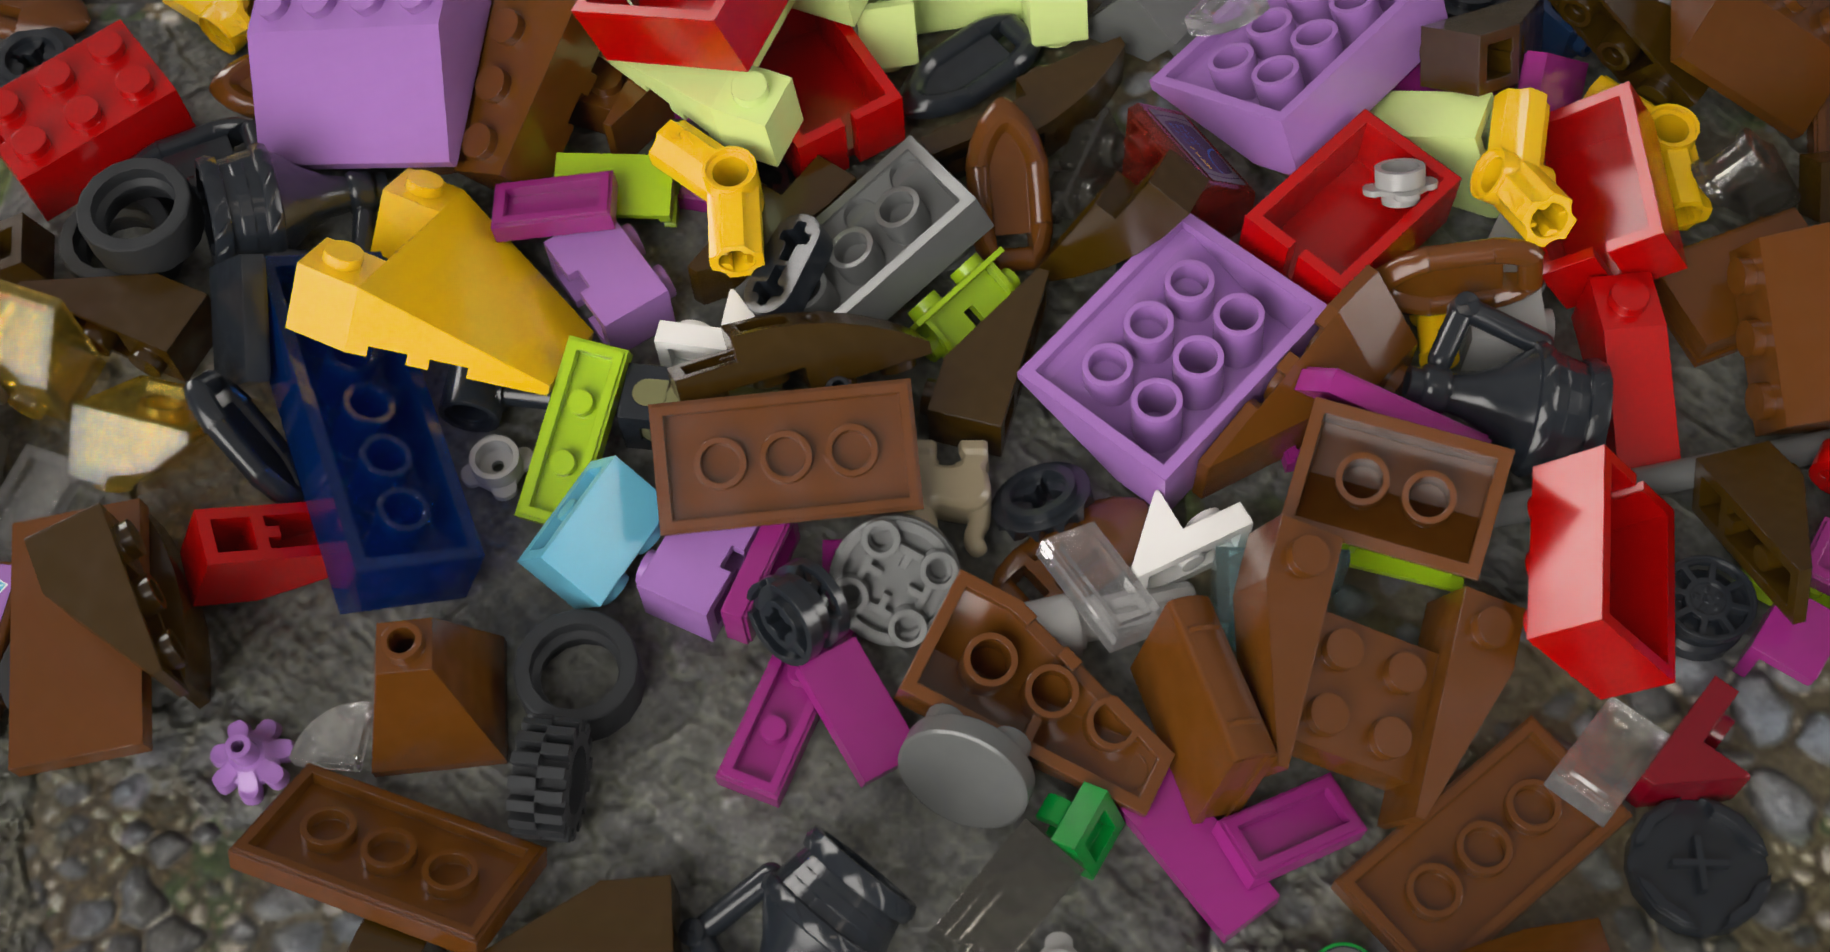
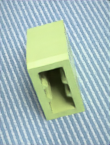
M1390 91L1369 111L1462 178L1452 205L1453 207L1488 218H1498L1500 212L1493 205L1474 198L1470 192V180L1473 169L1482 154L1488 150L1494 102L1492 92L1481 96H1473L1451 91Z

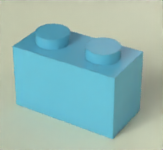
M616 455L590 461L517 562L574 609L608 605L626 586L629 576L625 571L636 555L647 552L661 536L656 489Z

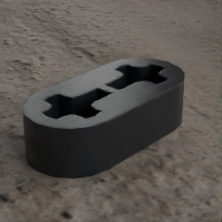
M795 214L782 221L773 232L764 249L765 265L753 271L744 291V302L756 317L804 311L833 251L831 237L815 217L809 214Z

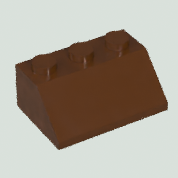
M1671 0L1670 62L1794 140L1804 134L1830 95V1Z
M1830 222L1758 237L1729 252L1730 262L1727 268V283L1736 299L1739 320L1736 330V345L1745 361L1748 382L1745 392V407L1749 417L1753 420L1755 437L1810 433L1830 429Z
M1315 397L1282 514L1343 537V544L1478 581L1515 450Z

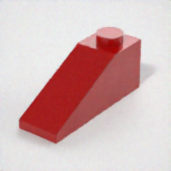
M1649 271L1589 277L1571 319L1582 359L1596 357L1609 365L1611 369L1613 403L1606 446L1629 468L1680 459L1667 324L1652 273Z
M386 496L194 509L180 555L192 605L196 607L259 601L398 556L401 547Z

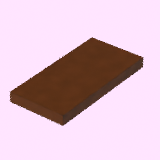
M911 378L648 404L661 536L924 510Z
M140 498L103 505L120 522L129 519L134 524L147 550V554L140 557L139 560L144 573L150 574L149 507ZM84 509L12 523L8 770L19 777L153 751L152 677L75 621L42 593L24 542V538Z
M1531 715L1447 785L1425 820L1397 827L1334 880L1331 889L1389 952H1457L1495 939L1627 824L1633 815Z
M309 762L228 850L230 868L453 952H484L547 866V848L513 837L502 831Z

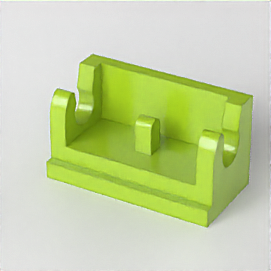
M556 152L554 177L614 171L618 183L616 218L659 219L660 222H664L665 227H677L680 209L677 196L681 184L652 165L649 155Z

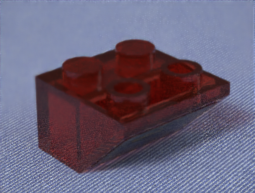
M1136 103L1129 107L1126 137L1124 138L1125 148L1122 174L1135 185H1138L1171 148L1210 179L1190 213L1228 239L1241 232L1245 215L1253 209L1256 192L1183 112L1142 103Z

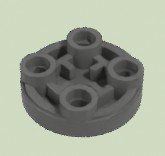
M888 513L877 515L861 522L844 537L833 557L829 574L838 584L846 599L850 612V629L873 643L909 648L920 644L924 640L961 568L951 542L936 526L917 516L904 513ZM830 597V603L834 605L833 600Z
M941 703L931 706L925 718L918 721L910 729L899 750L898 768L904 783L911 793L931 811L964 826L993 829L1014 823L1023 815L1035 788V774L1028 759L1032 747L1031 742L1024 733L1010 726L996 728L982 720L963 715L957 708L949 704Z

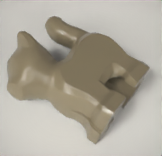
M917 440L924 510L899 513L920 517L937 528V520L968 524L963 537L965 549L971 557L979 558L983 556L987 551L984 537L991 524L993 500L991 484L987 474L989 472L988 442L985 440H961L958 444L961 460L955 462V465H940L937 459V444L932 440Z

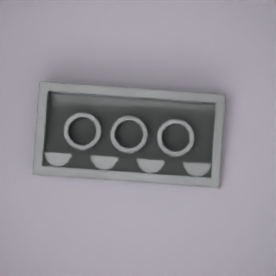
M909 135L815 218L831 237L833 251L803 312L850 313L888 320L995 225L978 200ZM751 276L734 289L743 301L744 291Z

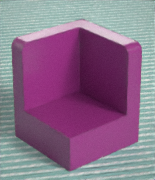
M1809 598L1806 622L1793 625L1773 603L1764 614L1732 671L1745 678L1760 659L1804 685L1813 684L1830 657V609Z

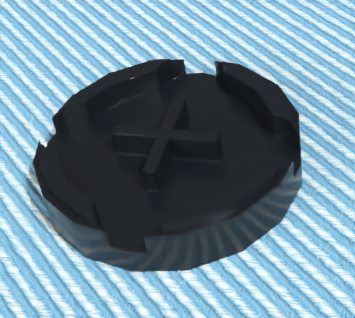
M1681 798L1663 801L1642 816L1625 843L1623 870L1632 896L1650 918L1675 933L1703 939L1731 934L1760 911L1771 890V874L1768 876L1769 867L1765 859L1768 856V852L1763 838L1743 815L1719 801L1700 798L1698 801L1689 799L1679 801Z

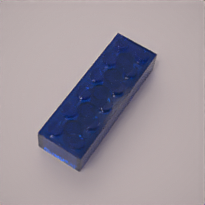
M381 251L365 252L383 259ZM305 255L263 256V258H266L271 360V379H269L339 614L466 598L485 558V554L422 370L406 366V354L368 346L366 357L343 352L285 328L297 262Z

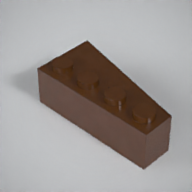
M494 0L475 78L457 167H454L453 171L492 190H495V184L551 178L553 176L556 152L564 151L575 127L569 121L576 103L584 95L589 96L597 78V75L592 73L591 70L600 50L571 12L577 0Z

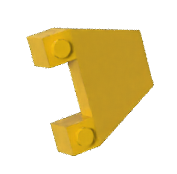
M410 167L382 191L370 251L388 258V260L385 261L365 253L361 247L352 242L326 237L297 262L285 326L289 330L346 353L366 357L368 346L406 354V366L428 370L430 360L468 368L466 379L547 396L554 387L569 335L592 341L594 331L511 241L496 242L491 230L492 220L464 189L444 182L443 178L434 172L420 169L414 170Z

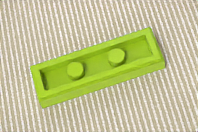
M569 335L514 516L544 525L590 461L602 459L623 391L628 364L631 363L633 358L629 350Z

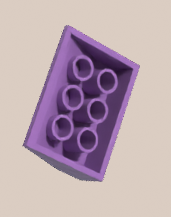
M255 0L247 30L257 142L264 144L268 151L280 155L304 169L457 167L492 1Z
M1236 0L1155 74L1149 82L1153 91L1252 163L1290 176L1364 109L1370 111L1421 62L1419 55L1421 26L1448 19L1444 0Z
M1190 213L1166 236L1137 255L1132 256L1017 372V376L1027 389L1118 482L1149 505L1155 490H1159L1172 510L1192 489L1198 460L1247 401L1252 398L1260 403L1265 401L1263 399L1265 389L1277 372L1276 366L1286 354L1291 351L1299 358L1304 354L1308 343L1319 330L1314 321L1327 304Z

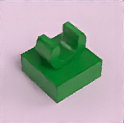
M1085 781L1072 802L1062 796L1049 793L1036 814L1037 820L1050 825L1046 834L1051 838L1069 871L1092 881L1125 825V821L1108 790Z

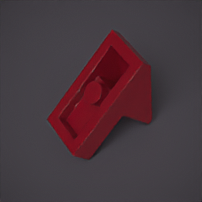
M1715 675L1624 800L1635 808L1657 806L1665 800L1681 798L1679 801L1687 799L1698 801L1700 798L1725 801L1734 798L1750 780L1751 776L1746 770L1715 749L1736 722V720L1725 714V711L1739 691Z

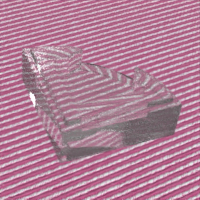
M1201 0L1187 14L1184 20L1189 35H1217L1247 25L1264 14L1270 7L1267 0Z
M351 702L334 707L319 715L299 735L289 759L296 767H305L309 762L329 770L361 772L373 722V706L370 702Z

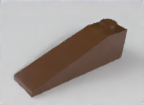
M1367 265L1325 307L1314 321L1319 330L1308 343L1304 354L1299 358L1289 351L1276 366L1277 372L1267 385L1263 395L1265 401L1260 403L1254 398L1247 401L1198 460L1192 489L1194 494L1203 499L1281 460L1283 453L1287 449L1295 445L1297 449L1301 448L1315 400L1308 395L1294 390L1302 368H1339L1400 396L1403 377L1406 369L1411 365L1418 341L1377 270Z
M960 569L893 701L923 717L926 716L931 706L944 703L957 708L965 716L982 720L996 728L1001 726L1014 727L1024 733L1031 742L1032 749L1028 759L1034 769L1079 789L1084 781L1106 789L1117 806L1145 817L1175 754L1118 696H1112L1081 665L1083 661L1068 646L1064 648L1036 620L1038 616L1021 599Z

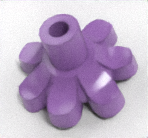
M270 719L262 720L255 730L252 729L249 723L243 720L234 721L228 726L229 738L225 744H218L211 750L210 760L216 768H220L212 778L217 791L220 794L227 795L238 787L243 803L250 806L258 805L262 802L264 798L263 785L265 783L273 790L278 791L288 784L291 776L280 765L281 763L293 762L299 756V747L294 741L278 739L282 733V726L280 723Z

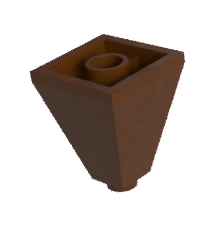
M433 617L377 623L374 645L372 774L374 777L508 764L507 641L505 637Z

